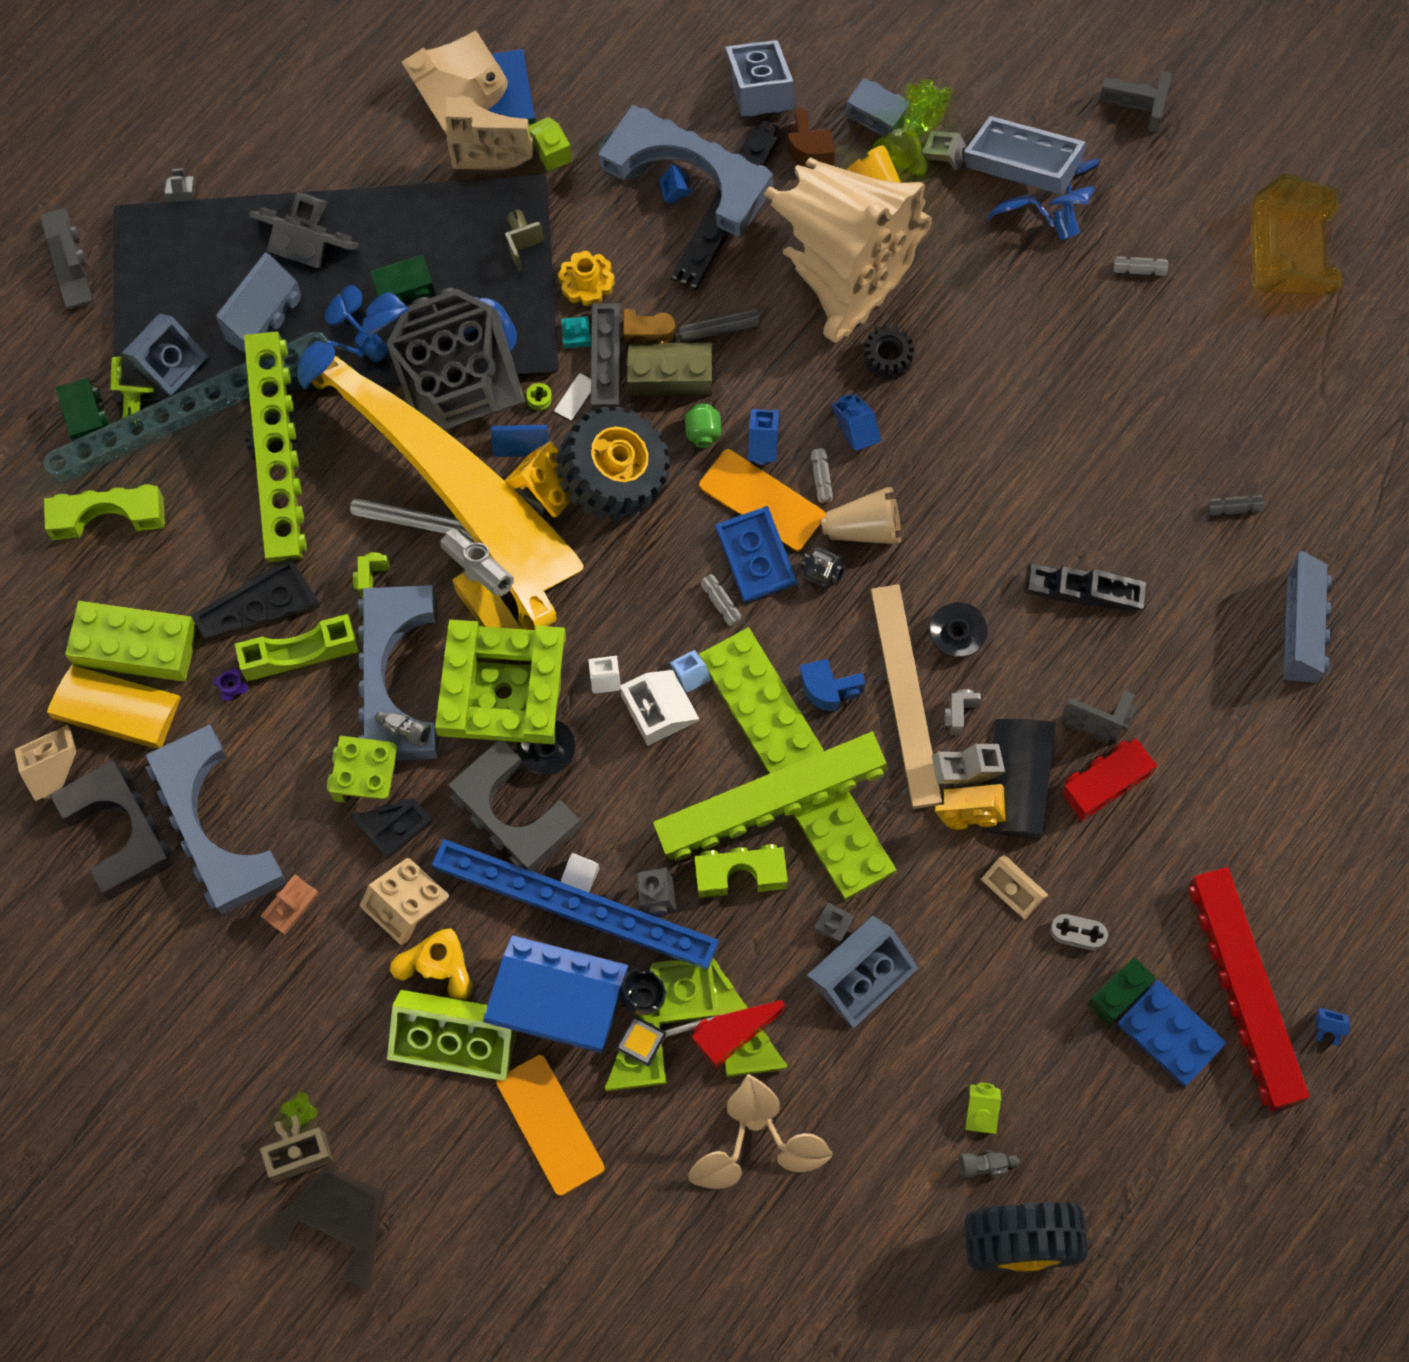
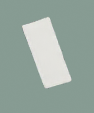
M579 373L554 411L572 420L591 393V379Z

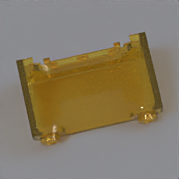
M1284 173L1254 196L1251 204L1253 283L1256 290L1267 293L1330 295L1342 288L1343 278L1340 269L1332 266L1327 268L1325 223L1334 217L1339 210L1338 189Z

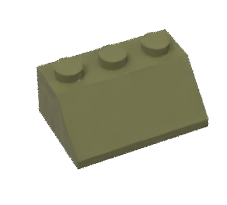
M712 342L629 343L627 356L629 396L712 395Z

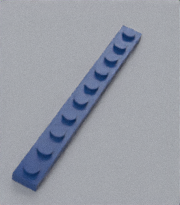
M443 839L432 863L434 870L705 970H709L719 945L718 939L519 866L517 867L511 863Z

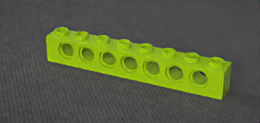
M278 332L244 335L265 559L269 563L286 561L289 558L300 560L303 559L302 551H307L305 534H300L299 523H304L303 507L297 504V495H301V483L299 478H295L294 468L299 467L297 450L292 451L291 440L296 439L294 422L290 423L289 412H293V400L291 395H287L286 385L291 384L289 367L284 368L283 357H288L287 342L282 340ZM272 358L275 360V365L271 369L265 370L261 368L262 362L265 359ZM269 386L278 387V392L273 397L264 396V391ZM273 413L281 415L280 421L277 424H267L266 421L269 415ZM274 441L283 442L281 451L277 453L269 451V447ZM276 469L286 470V475L282 480L275 481L272 479V474ZM281 496L289 498L288 505L285 508H275L274 504L277 498ZM281 525H291L289 535L285 537L277 535V530Z

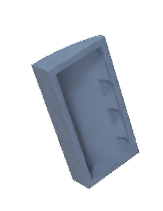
M989 116L965 149L964 157L966 168L1062 195L1080 164L1086 149V142Z

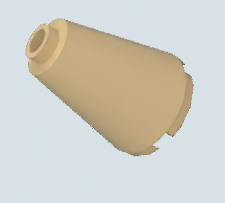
M883 488L827 511L826 518L821 519L823 534L829 535L830 540L885 544L901 543V537L896 538V531L901 530L896 499H890L889 493L894 492L893 488Z

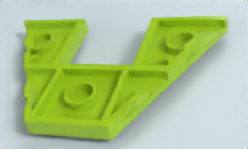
M713 957L709 970L681 960L652 963L650 970L664 982L667 992L665 1002L659 1011L654 1014L633 1015L660 1029V1024L701 1020L747 1009L748 1007L739 997L733 985L724 975ZM763 1030L725 1061L727 1077L787 1070L786 1062L781 1058ZM662 1044L649 1067L618 1051L613 1069L605 1085V1090L615 1091L666 1084Z

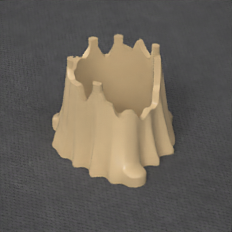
M810 157L805 164L810 168L799 165L795 167V174L799 179L796 188L789 191H778L770 186L766 190L765 196L772 200L771 206L792 223L794 235L804 245V253L789 246L783 250V254L791 258L796 265L795 270L817 294L827 316L823 334L826 338L836 343L844 336L848 337L857 324H864L875 306L879 307L889 291L898 285L903 275L911 266L915 249L928 232L932 223V217L922 212L926 201L923 199L925 184L921 182L898 183L878 180L818 162Z

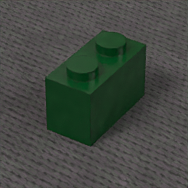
M423 254L370 271L378 297L387 292L393 293L402 303L407 305L416 299L430 298L436 295Z
M87 377L55 387L69 436L76 447L108 438L106 427L110 426L106 411L100 410L99 403L103 402L98 386L93 387Z
M1134 956L1091 998L1088 1006L1110 1026L1153 984L1156 977Z

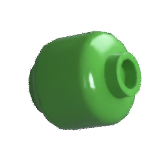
M697 404L686 413L684 418L685 436L688 441L696 444L699 448H707L712 446L713 442L720 439L722 434L721 415L713 406Z

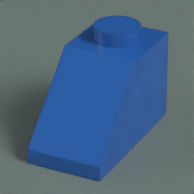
M751 409L748 461H754L756 464L761 465L776 462L779 410Z

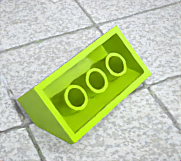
M400 990L392 1005L387 1060L506 1081L517 1031L484 1023V1016L488 1005Z

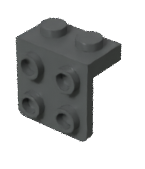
M1124 690L1114 715L1069 698L1061 720L1065 722L1068 728L1080 732L1084 730L1093 734V737L1100 742L1109 743L1110 741L1115 744L1120 731L1127 732L1137 708V706L1132 704L1135 694Z

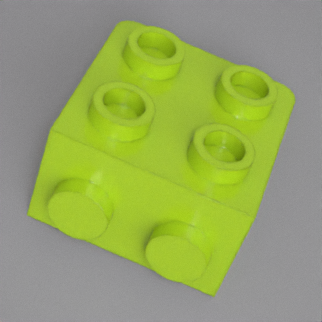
M340 736L338 746H335L333 750V774L329 775L327 781V791L330 792L334 802L346 803L347 796L386 800L390 794L397 755L396 744L387 741Z

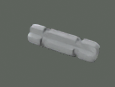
M1117 256L1114 259L1113 269L1116 273L1129 271V274L1151 275V272H1154L1155 275L1165 276L1168 272V260L1157 259L1153 261L1152 258L1130 257V260H1127V257Z
M823 448L814 449L811 451V461L817 489V499L820 503L830 502L833 499L826 450Z
M710 574L701 580V586L709 594L708 597L719 613L723 614V619L727 625L733 626L741 620V614L736 607L733 608L732 601L722 586L718 585L719 582L715 576Z

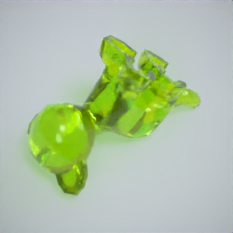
M920 79L918 85L913 83L905 84L904 92L905 97L908 99V104L905 111L903 128L896 129L886 137L878 139L873 146L874 149L883 145L888 150L895 168L908 169L917 176L925 174L927 170L926 160L921 153L919 137L924 132L933 131L939 126L944 117L947 103L954 94V89L951 86H946L939 90L937 86L933 85L934 80Z

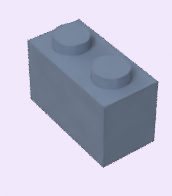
M863 78L847 101L846 116L892 141L908 118L910 102L906 101L899 94H893L885 90L879 83Z

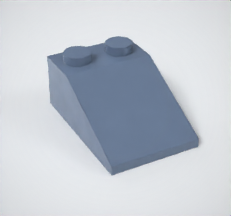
M778 40L725 47L735 99L741 116L754 117L759 114L782 113L786 110L794 109L793 79Z

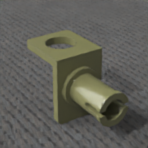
M515 210L518 219H515L513 212L507 215L506 219L512 231L505 233L511 257L518 272H521L522 266L517 251L543 242L544 235L540 222L527 225L523 212Z

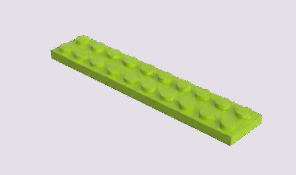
M749 627L699 654L707 666L712 681L768 774L824 752ZM838 790L829 794V798L821 803L813 804L809 802L802 805V809L793 814L844 901L896 873L895 866L849 791L840 793Z

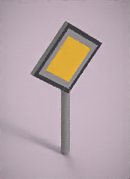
M633 1015L615 1049L649 1067L665 1037L694 1029L702 1020L663 1031ZM715 1016L707 1018V1020L710 1021Z

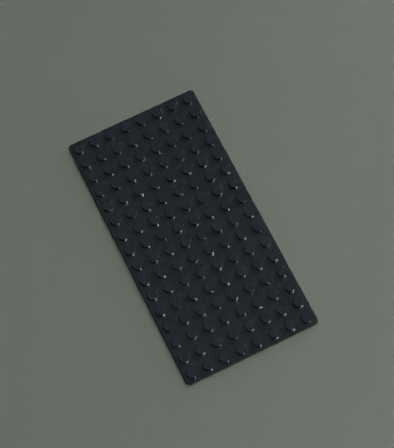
M544 175L196 199L194 201L126 204L117 205L113 209L114 357H123L122 385L155 387V392H144V394H141L140 403L249 396L246 353L225 340L216 315L265 252L273 257L297 281L301 292L298 304L294 308H290L284 316L282 325L278 329L273 330V332H278L282 340L287 342L288 357H283L284 368L289 367L291 384L286 385L287 393L336 389L332 386L317 389L312 382L307 387V390L301 386L297 376L298 362L304 351L313 343L321 341L325 345L327 341H333L357 349L355 338L359 332L347 318L336 326L326 322L325 312L330 302L349 285H354L360 289L362 303L356 311L351 313V316L362 327L363 319L367 317L366 311L369 305L378 297L370 271L422 254L434 285L435 296H438V292L443 289L454 288L474 298H490L504 308L517 331V342L510 351L517 376L554 374L559 370L547 178ZM296 193H304L327 201L317 225L327 228L326 233L334 236L336 232L351 236V241L359 244L358 249L349 250L327 243L321 268H315L267 252L273 224L249 217L250 211H260V207L276 211V217L285 219V216H290ZM515 210L523 212L527 225L540 222L544 235L543 242L517 251L522 266L521 272H518L505 236V233L512 231L506 219L507 215L513 212L515 219H518ZM159 314L172 316L208 355L207 359L171 396L142 375L122 354ZM400 316L376 332L377 336L384 343L387 344ZM446 341L443 350H450L453 341ZM334 348L336 357L379 386L401 385L389 349L380 361L373 362L365 355L360 358L354 353ZM426 349L418 353V361L426 357ZM272 358L265 359L262 362L261 368L265 370L271 369L275 365V360ZM488 362L481 363L478 369L479 374L487 370ZM458 371L453 375V381L461 379L462 371ZM269 386L265 389L264 394H277L278 387ZM114 390L115 403L123 405L124 393Z

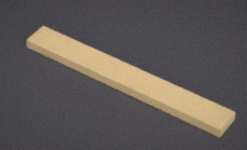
M900 585L872 588L871 597L912 809L941 805L942 798L932 760L933 753Z

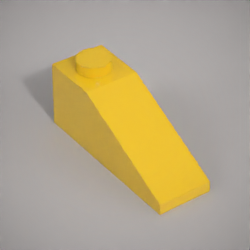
M465 571L452 580L456 593L481 626L521 629L499 595L492 594L479 581L468 579L465 576Z

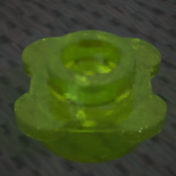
M304 1092L298 1093L295 1099L290 1102H284L281 1106L282 1113L286 1114L290 1119L291 1127H293L291 1117L294 1115L298 1116L301 1127L302 1124L307 1123L310 1119H315L317 1116V1109L311 1106L308 1101L309 1096ZM298 1108H302L301 1113H297Z

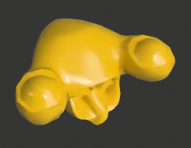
M451 928L435 932L411 949L398 954L391 961L390 972L395 979L404 981L412 977L416 969L424 978L431 977L441 980L449 978L447 990L451 999L466 1001L473 993V983L466 971L461 944L456 933Z

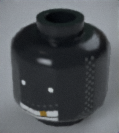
M822 547L815 548L811 554L807 552L800 566L804 569V579L823 589L831 588L833 585L837 586L845 571V565L842 564L841 556Z

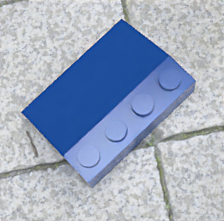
M512 935L503 955L483 1022L602 1053L621 1001L620 988L623 978L627 974L628 965Z

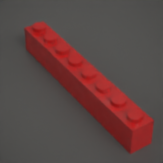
M1229 867L1196 875L1189 883L1188 895L1192 904L1196 903L1200 913L1197 915L1199 927L1202 932L1207 933L1210 942L1207 943L1210 958L1216 960L1220 970L1217 972L1219 984L1222 989L1226 988L1230 999L1227 1000L1229 1013L1232 1018L1236 1017L1240 1028L1237 1029L1238 1039L1242 1047L1246 1046L1250 1058L1247 1059V1063L1252 1076H1257L1260 1085L1257 1089L1259 1099L1263 1106L1267 1105L1269 1112L1303 1103L1310 1096Z

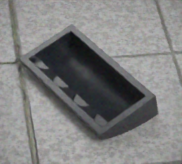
M1031 719L995 720L992 744H999L1005 772L989 780L987 785H1003L1005 821L997 822V825L993 827H982L981 832L1033 840L1041 839L1056 722Z

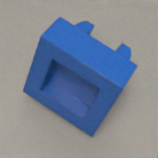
M671 165L659 179L665 203L674 204L680 197H688L694 191L693 188L686 187L690 176L683 174L681 166Z
M1318 1007L1315 1016L1317 1040L1322 1041L1323 1035L1326 1032H1332L1334 1034L1332 1039L1333 1045L1337 1046L1340 1043L1341 1035L1348 1036L1351 1026L1349 1017L1345 1014Z

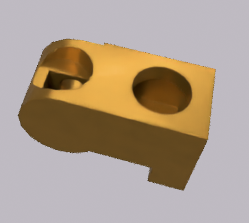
M624 309L625 345H629V343H670L675 338V321L668 313H658L655 316H636L635 309Z

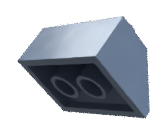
M265 252L216 315L225 340L245 352L244 335L268 333L278 329L290 308H294L300 300L301 292L298 283L273 257Z
M872 916L807 976L820 995L849 1026L855 1028L919 968L894 930Z

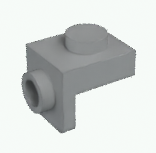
M962 689L956 691V693H951L949 708H945L944 712L945 726H950V735H962L964 729V708L979 707L980 693H974V691L969 689Z

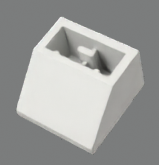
M673 670L645 673L620 686L621 697L647 746L699 721V717Z

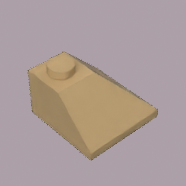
M68 724L14 749L19 773L35 801L41 798H50V794L63 788L77 752Z

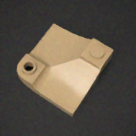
M476 30L450 44L430 50L422 48L402 61V64L446 135L448 134L445 120L446 97L466 96L474 98L476 105L488 110L502 98L508 85V80Z
M466 96L446 97L447 143L453 169L503 170L519 166L533 158V138H530L528 119L507 117L490 112L476 105L474 98Z

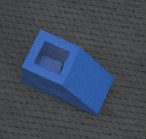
M857 394L844 395L839 398V401L831 403L846 441L855 451L882 442L874 411Z

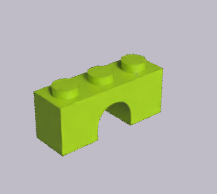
M768 844L760 846L759 850L748 851L747 848L739 847L731 849L730 853L718 854V851L709 850L701 852L700 856H695L699 898L728 895V879L737 871L751 873L756 879L758 892L787 889L788 880L784 847L777 848V845Z

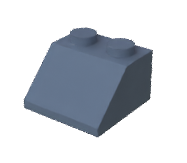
M159 314L122 352L142 375L170 396L208 357L204 350L172 316Z

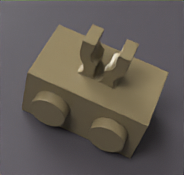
M294 1115L291 1117L293 1137H289L288 1132L283 1130L280 1121L274 1123L277 1133L282 1136L283 1140L260 1148L268 1177L274 1183L334 1162L325 1133L320 1127L299 1134L301 1128L298 1116Z

